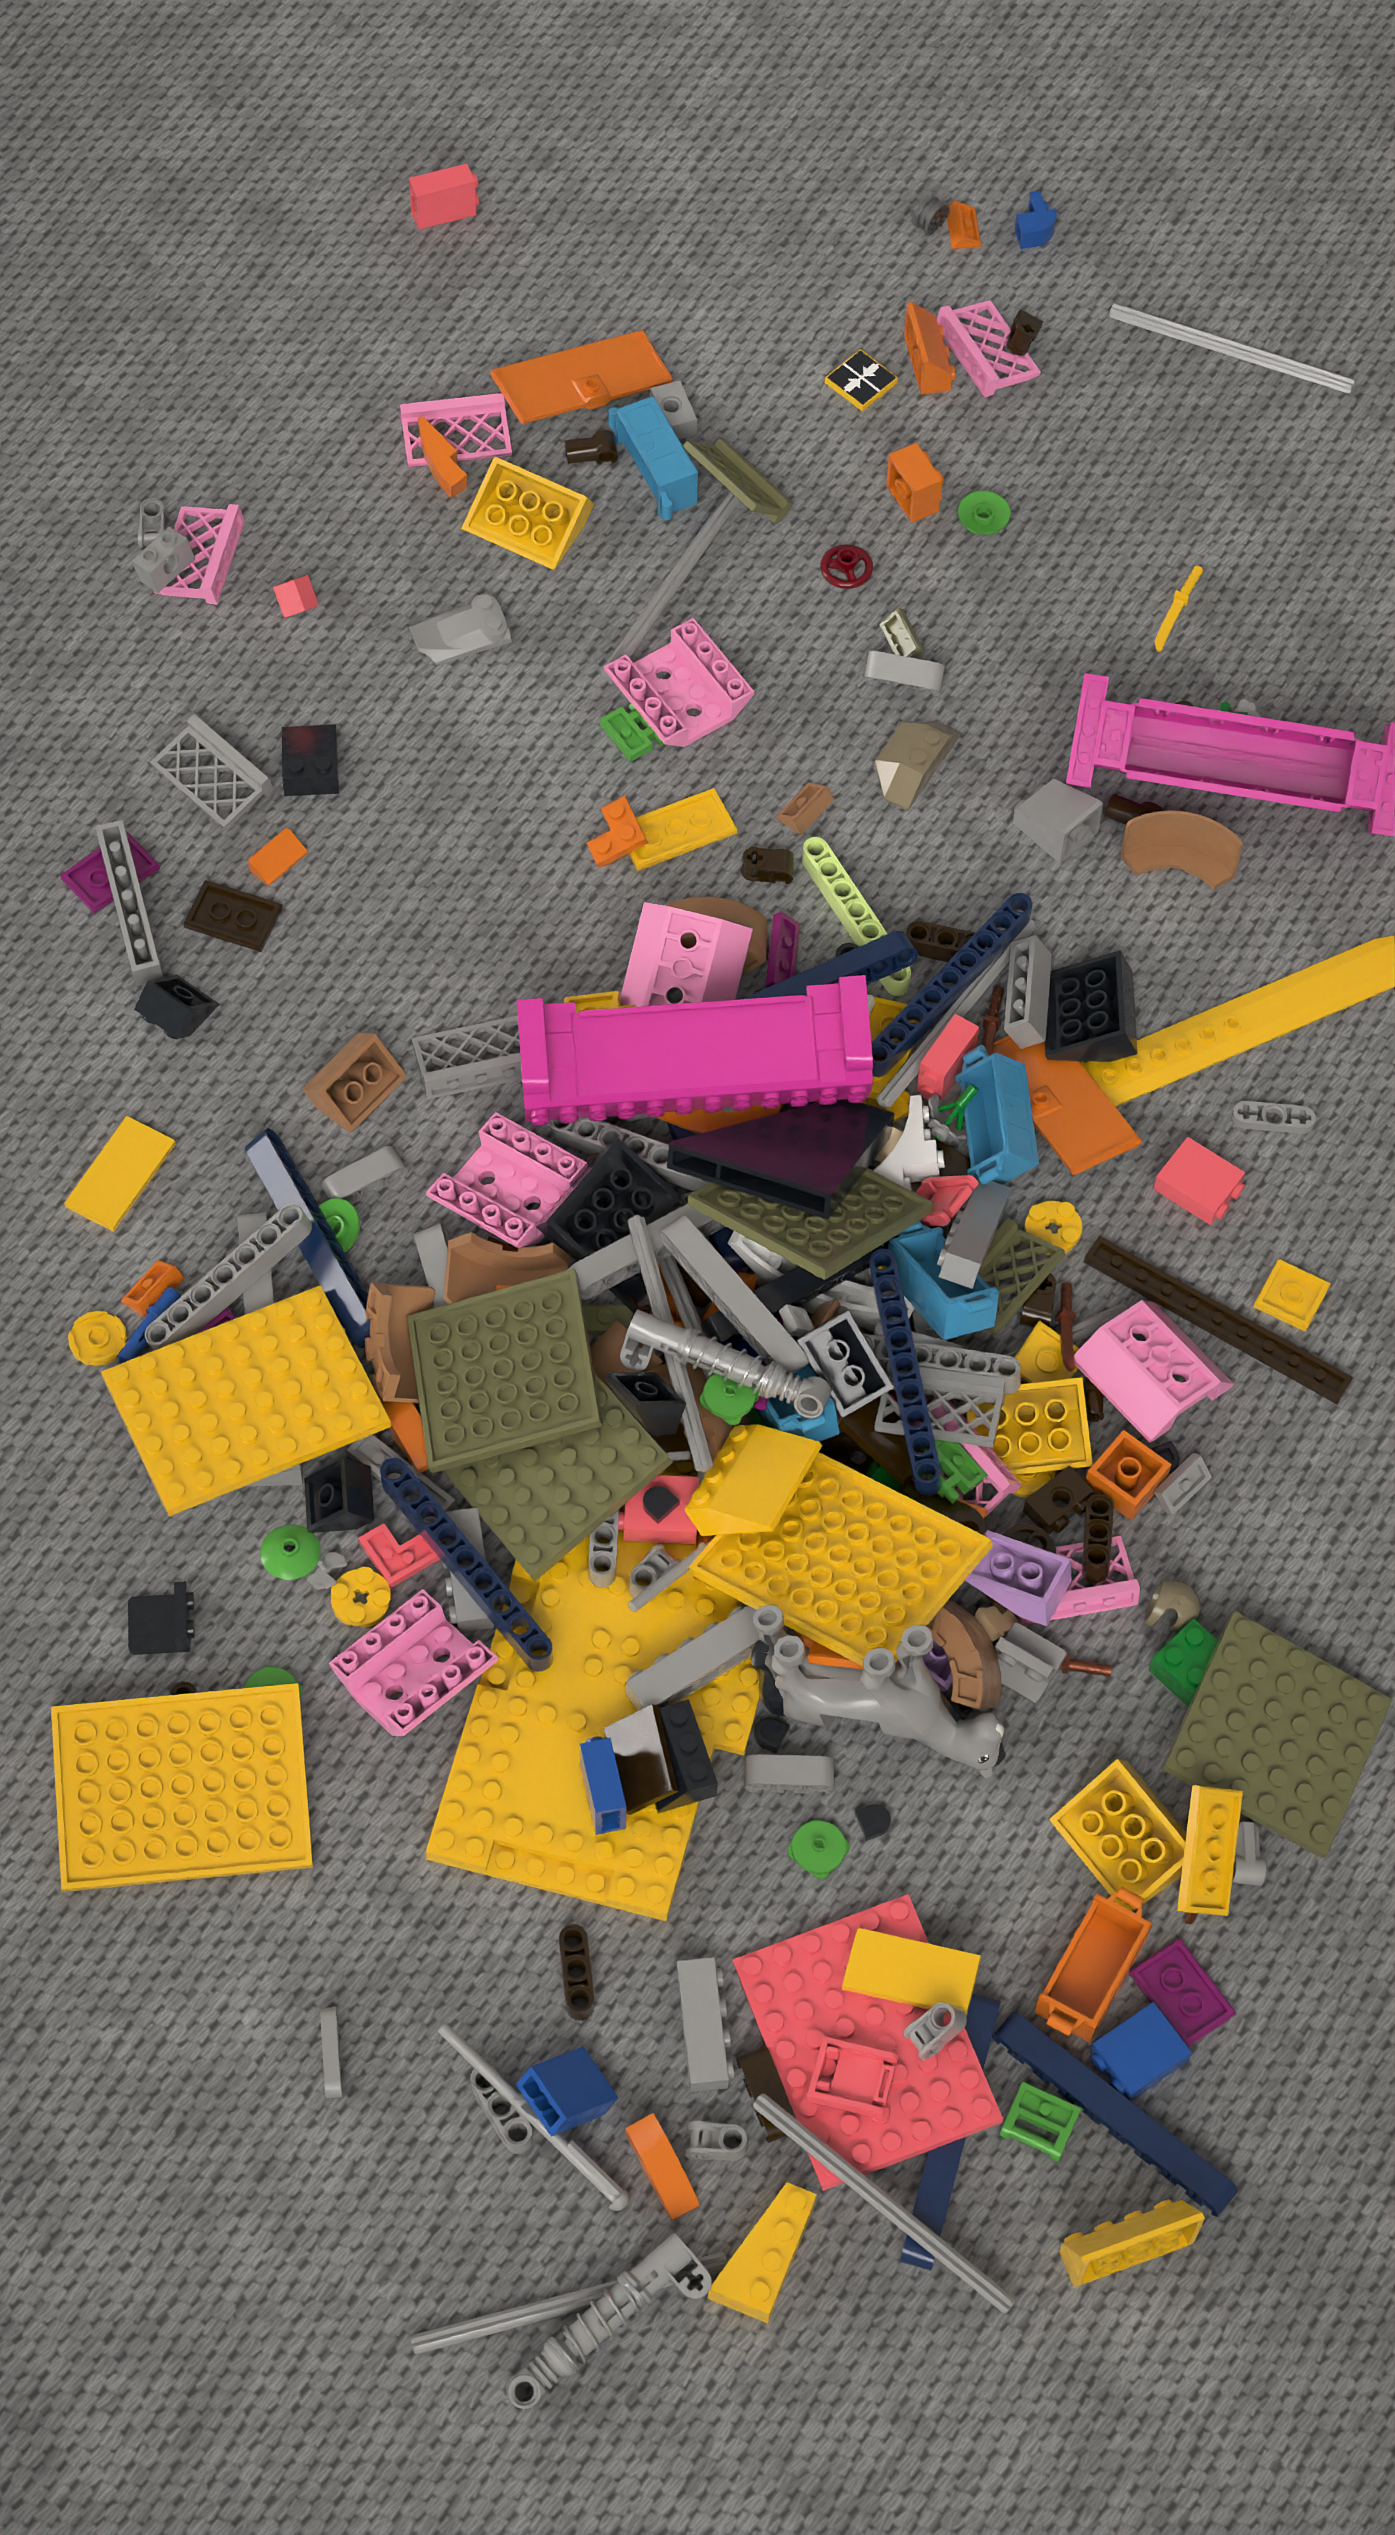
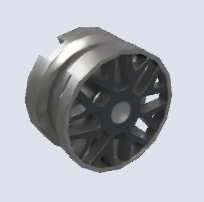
M930 194V197L925 196L919 202L918 206L920 208L918 212L914 211L912 224L917 228H923L926 234L933 235L935 230H938L937 225L939 227L944 225L949 215L950 207L947 203L939 202L938 197Z

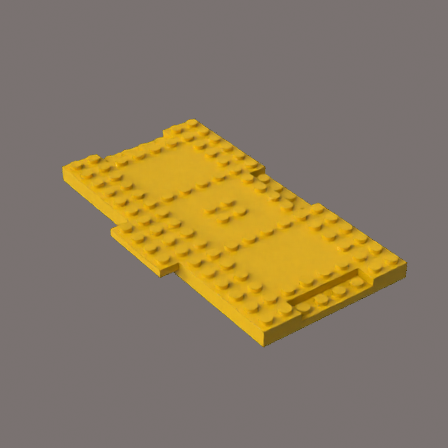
M693 1461L672 1463L659 1475L698 1477V1471L694 1468ZM625 1504L619 1509V1512H625ZM618 1530L616 1577L614 1582L607 1587H597L589 1579L590 1534L536 1581L532 1579L516 1560L511 1574L509 1590L550 1639L553 1661L547 1670L540 1672L531 1670L496 1628L490 1651L498 1657V1661L482 1673L480 1683L477 1684L425 1852L426 1860L667 1922L700 1801L662 1813H657L655 1804H652L632 1815L626 1814V1829L595 1835L580 1768V1744L585 1743L587 1739L592 1737H602L605 1739V1727L638 1711L626 1695V1682L634 1672L640 1669L645 1671L653 1666L654 1661L661 1655L666 1653L672 1654L678 1650L681 1643L691 1637L696 1639L704 1634V1630L712 1623H721L729 1618L733 1610L740 1606L747 1607L748 1605L704 1581L694 1579L690 1572L687 1571L637 1612H633L628 1606V1603L633 1600L629 1593L631 1571L659 1543L624 1541V1530ZM600 1538L597 1540V1542L600 1544H608L611 1542L607 1538ZM661 1543L664 1546V1551L675 1560L680 1559L682 1561L696 1550V1544ZM603 1565L595 1568L599 1572L609 1570L608 1567ZM646 1581L637 1582V1584L640 1586L649 1585V1583ZM503 1605L502 1612L508 1610L509 1607L507 1605ZM518 1627L513 1630L517 1634H524L528 1631L524 1627ZM538 1649L533 1651L531 1654L536 1657H541L545 1655L546 1652L544 1650ZM751 1657L681 1700L689 1699L710 1762H712L715 1749L745 1755L760 1700L759 1678L761 1672L760 1669L753 1666Z

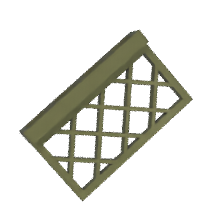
M719 438L715 445L689 440L683 445L696 460L752 512L763 513L774 524H778L793 505V502L725 439Z
M1008 1218L995 1232L979 1271L980 1277L986 1283L995 1281L996 1288L999 1290L997 1312H1000V1316L995 1321V1327L984 1329L994 1335L999 1333L1066 1255L1064 1249L1018 1229L1017 1223ZM1022 1241L1030 1244V1249L1014 1251ZM1044 1253L1053 1254L1049 1260L1037 1262L1036 1255ZM1032 1256L1033 1264L1017 1267L1016 1260ZM1012 1261V1269L997 1272L1003 1263ZM1035 1272V1276L1031 1280L1020 1282L1019 1275ZM1015 1276L1016 1284L1000 1287L999 1280ZM1018 1292V1296L1014 1300L1002 1302L1001 1295Z

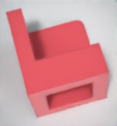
M308 575L273 587L284 617L318 606V601Z

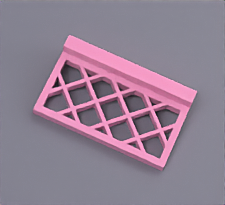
M991 300L952 310L950 306L940 308L937 323L938 326L942 325L944 340L985 398L993 395L996 389L1040 376L1041 371L1028 353L1019 357V355L1002 351L1003 346H1006L1011 330ZM987 309L992 318L988 319L977 315V313ZM962 317L971 320L970 325L961 323L958 318ZM976 322L988 326V329L984 331L972 327L973 323ZM991 328L1002 330L1005 335L1001 337L989 332ZM969 334L983 338V342L974 341ZM986 340L1001 344L1000 349L985 345ZM982 352L996 356L995 362L986 359ZM999 358L1013 362V366L1009 367L997 362ZM1016 363L1027 366L1030 371L1023 372L1015 369ZM994 370L1003 372L1005 374H1008L1009 376L1006 378L999 379L998 375Z
M502 393L400 404V418L408 467L428 465L425 457L420 459L412 458V452L417 446L421 447L420 437L416 438L408 431V426L418 425V418L421 416L433 427L440 422H445L451 426L442 436L457 450V462L512 455L505 399ZM501 416V423L496 429L485 423L489 417ZM471 419L476 425L468 432L459 426L463 420ZM480 427L491 433L485 442L474 436ZM455 430L465 436L459 445L448 439ZM497 437L505 443L506 449L494 450L489 444ZM469 440L480 446L473 453H468L463 447Z
M229 504L227 510L181 506L174 530L183 536L189 535L192 539L189 542L191 549L198 546L201 552L194 555L195 560L184 569L186 570L191 567L194 573L184 579L177 575L175 577L178 581L170 587L165 586L157 594L202 598L207 603L218 604L245 523L239 505ZM186 515L199 518V520L189 526L184 523ZM215 518L223 519L222 523L214 528L208 524ZM205 526L208 531L196 538L192 532ZM214 537L216 540L215 544L205 549L201 543ZM207 558L209 560L208 565L198 570L194 564ZM197 579L202 581L200 589L187 587V585Z
M949 1400L948 1404L956 1410L957 1407ZM942 1405L930 1411L937 1420L949 1414ZM963 1414L960 1415V1418H961L966 1424H968L969 1422H968L967 1419L963 1416ZM954 1419L942 1425L946 1431L951 1432L961 1428ZM916 1421L914 1423L915 1426H920L922 1424V1422ZM975 1428L972 1429L975 1435L980 1436V1434L975 1430ZM959 1443L988 1474L987 1479L976 1486V1499L964 1501L975 1503L979 1507H982V1504H986L983 1508L988 1511L987 1516L1009 1493H1015L1022 1484L991 1447ZM983 1483H991L998 1491L990 1501H982ZM957 1487V1490H956V1491H957V1492L960 1494V1496H961L959 1499H962V1500H963V1493H962L961 1490Z
M1121 1536L1112 1537L1111 1546H1117L1118 1555L1114 1561L1110 1559L1108 1577L1113 1570L1124 1574L1127 1581L1114 1582L1107 1577L1094 1587L1086 1588L1079 1584L1084 1577L1082 1575V1564L1071 1559V1567L1079 1571V1574L1074 1581L1071 1580L1068 1589L1050 1620L1138 1605L1140 1587L1138 1580L1134 1579ZM1084 1542L1055 1547L1056 1554L1071 1559L1074 1553L1083 1552ZM1019 1616L1021 1625L1036 1623Z

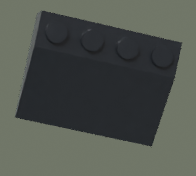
M1121 950L1050 972L1045 1055L1047 1060L1112 1062L1138 1054L1133 971Z
M617 1138L605 1146L536 1228L552 1243H555L575 1260L580 1261L631 1234L628 1220L633 1218L634 1215L644 1217L646 1225L667 1215L680 1200L681 1196L626 1144Z

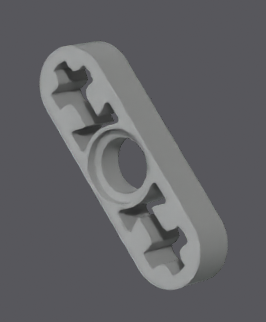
M1241 1101L1233 1109L1232 1120L1236 1126L1243 1129L1305 1134L1313 1129L1316 1116L1314 1111L1306 1106ZM1242 1110L1248 1111V1119H1243ZM1258 1111H1262L1260 1121H1257ZM1276 1113L1281 1117V1121L1271 1123L1266 1119V1115ZM1287 1114H1290L1289 1124L1286 1123ZM1300 1115L1304 1116L1305 1124H1300L1298 1119Z
M336 2007L320 2008L326 2099L342 2098Z

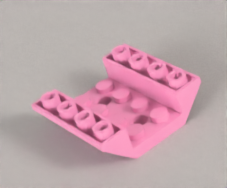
M694 618L671 629V643L633 663L626 654L604 666L605 672L662 742L667 745L685 747L735 719L754 695V690ZM666 671L671 676L664 680L659 679L656 674ZM691 708H696L701 711V714L694 717L689 716L686 712Z
M644 902L621 992V1006L636 1004L637 1007L670 1005L672 1003L669 1002L667 995L672 988H679L683 993L682 1000L676 1004L736 1000L753 929L715 917ZM686 933H693L697 938L696 945L693 948L686 949L681 944V939Z
M495 1112L478 1132L481 1146L453 1178L442 1173L426 1192V1196L517 1248L538 1244L545 1235L536 1226L586 1170L588 1165L587 1162ZM486 1177L495 1179L491 1184L483 1185L480 1183ZM530 1203L540 1204V1207L536 1210L530 1211L526 1209Z
M1144 1300L1139 1301L1101 1326L1074 1355V1364L1149 1443L1169 1431L1179 1414L1206 1396L1213 1401L1234 1385L1156 1303ZM1133 1334H1142L1146 1341L1136 1340ZM1172 1375H1181L1185 1378L1186 1382H1177Z
M422 1589L329 1662V1665L351 1696L392 1736H405L498 1661V1657L481 1641L477 1640L474 1644L471 1643L446 1620L441 1605ZM441 1655L450 1656L445 1662H436V1659ZM393 1693H403V1695L399 1699L389 1700V1697Z

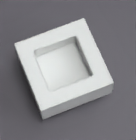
M786 1304L779 1310L783 1320V1327L790 1335L799 1337L814 1328L805 1309Z

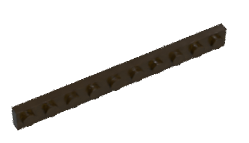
M1101 1236L1097 1238L1084 1258L1085 1264L1337 1405L1352 1382L1353 1377Z

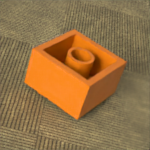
M914 443L890 453L886 487L911 523L939 512L944 480L941 472L935 470L932 466L927 452L922 451L918 444Z
M1123 1430L1088 1470L1085 1482L1094 1490V1494H1103L1110 1497L1114 1508L1132 1521L1155 1495L1154 1490L1168 1477L1171 1464Z

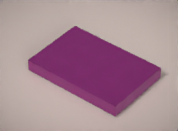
M126 831L140 883L158 871L160 865ZM101 847L60 875V879L94 914L114 901Z
M1180 1938L1128 1973L1148 2001L1156 2004L1188 2048L1236 2016L1235 2010Z

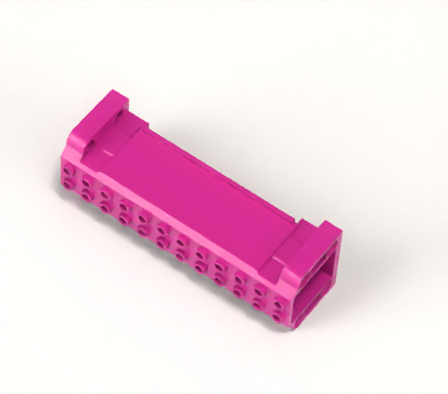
M1084 673L1066 785L1090 789L1094 767L1117 770L1120 773L1126 774V778L1228 795L1341 812L1342 808L1369 811L1366 833L1395 837V722L1385 724L1381 744L1360 741V739L1354 738V732L1162 701L1139 698V703L1132 704L1106 701L1109 677Z
M866 975L839 977L838 984L806 986L805 995L579 1011V1013H576L575 1002L543 1004V998L517 1000L526 1122H532V1125L549 1124V1120H561V1123H575L578 1121V1118H589L590 1121H603L607 1119V1116H618L619 1119H632L636 1117L635 1114L646 1113L648 1117H660L664 1115V1112L676 1111L677 1115H689L693 1113V1110L702 1109L706 1113H717L722 1111V1108L733 1107L734 1111L749 1110L750 1106L762 1105L763 1109L778 1108L779 1104L791 1103L792 1107H802L808 1105V1102L819 1101L821 1105L835 1104L837 1100L848 1099L850 1103L865 1101V1098H869L871 1095L873 1057Z

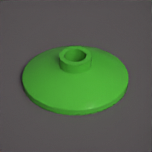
M990 491L970 493L961 500L958 507L960 523L967 530L975 534H995L1003 530L1010 520L1011 512L1006 500Z
M334 1198L327 1200L319 1208L344 1252H346L357 1240L360 1230L359 1214L356 1208L344 1199Z
M284 1525L274 1529L266 1536L260 1550L261 1561L265 1569L273 1576L284 1580H295L308 1575L319 1562L321 1553L320 1544L316 1536L308 1532L307 1528L299 1525ZM287 1545H293L295 1546V1549L291 1552H288L285 1550V1547Z

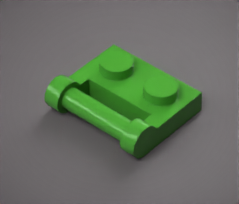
M1022 2082L999 2136L1009 2139V2137L1049 2154L1050 2159L1059 2162L1081 2108ZM1017 2118L1058 2135L1056 2143L1016 2126Z

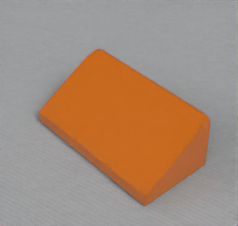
M954 200L949 206L950 211L947 217L952 249L982 247L975 207Z
M285 828L248 860L249 871L267 886H270L303 858L308 851L293 832Z
M157 1260L122 1298L121 1302L145 1318L147 1315L146 1310L149 1306H154L165 1289L171 1287L175 1290L185 1278L176 1266Z

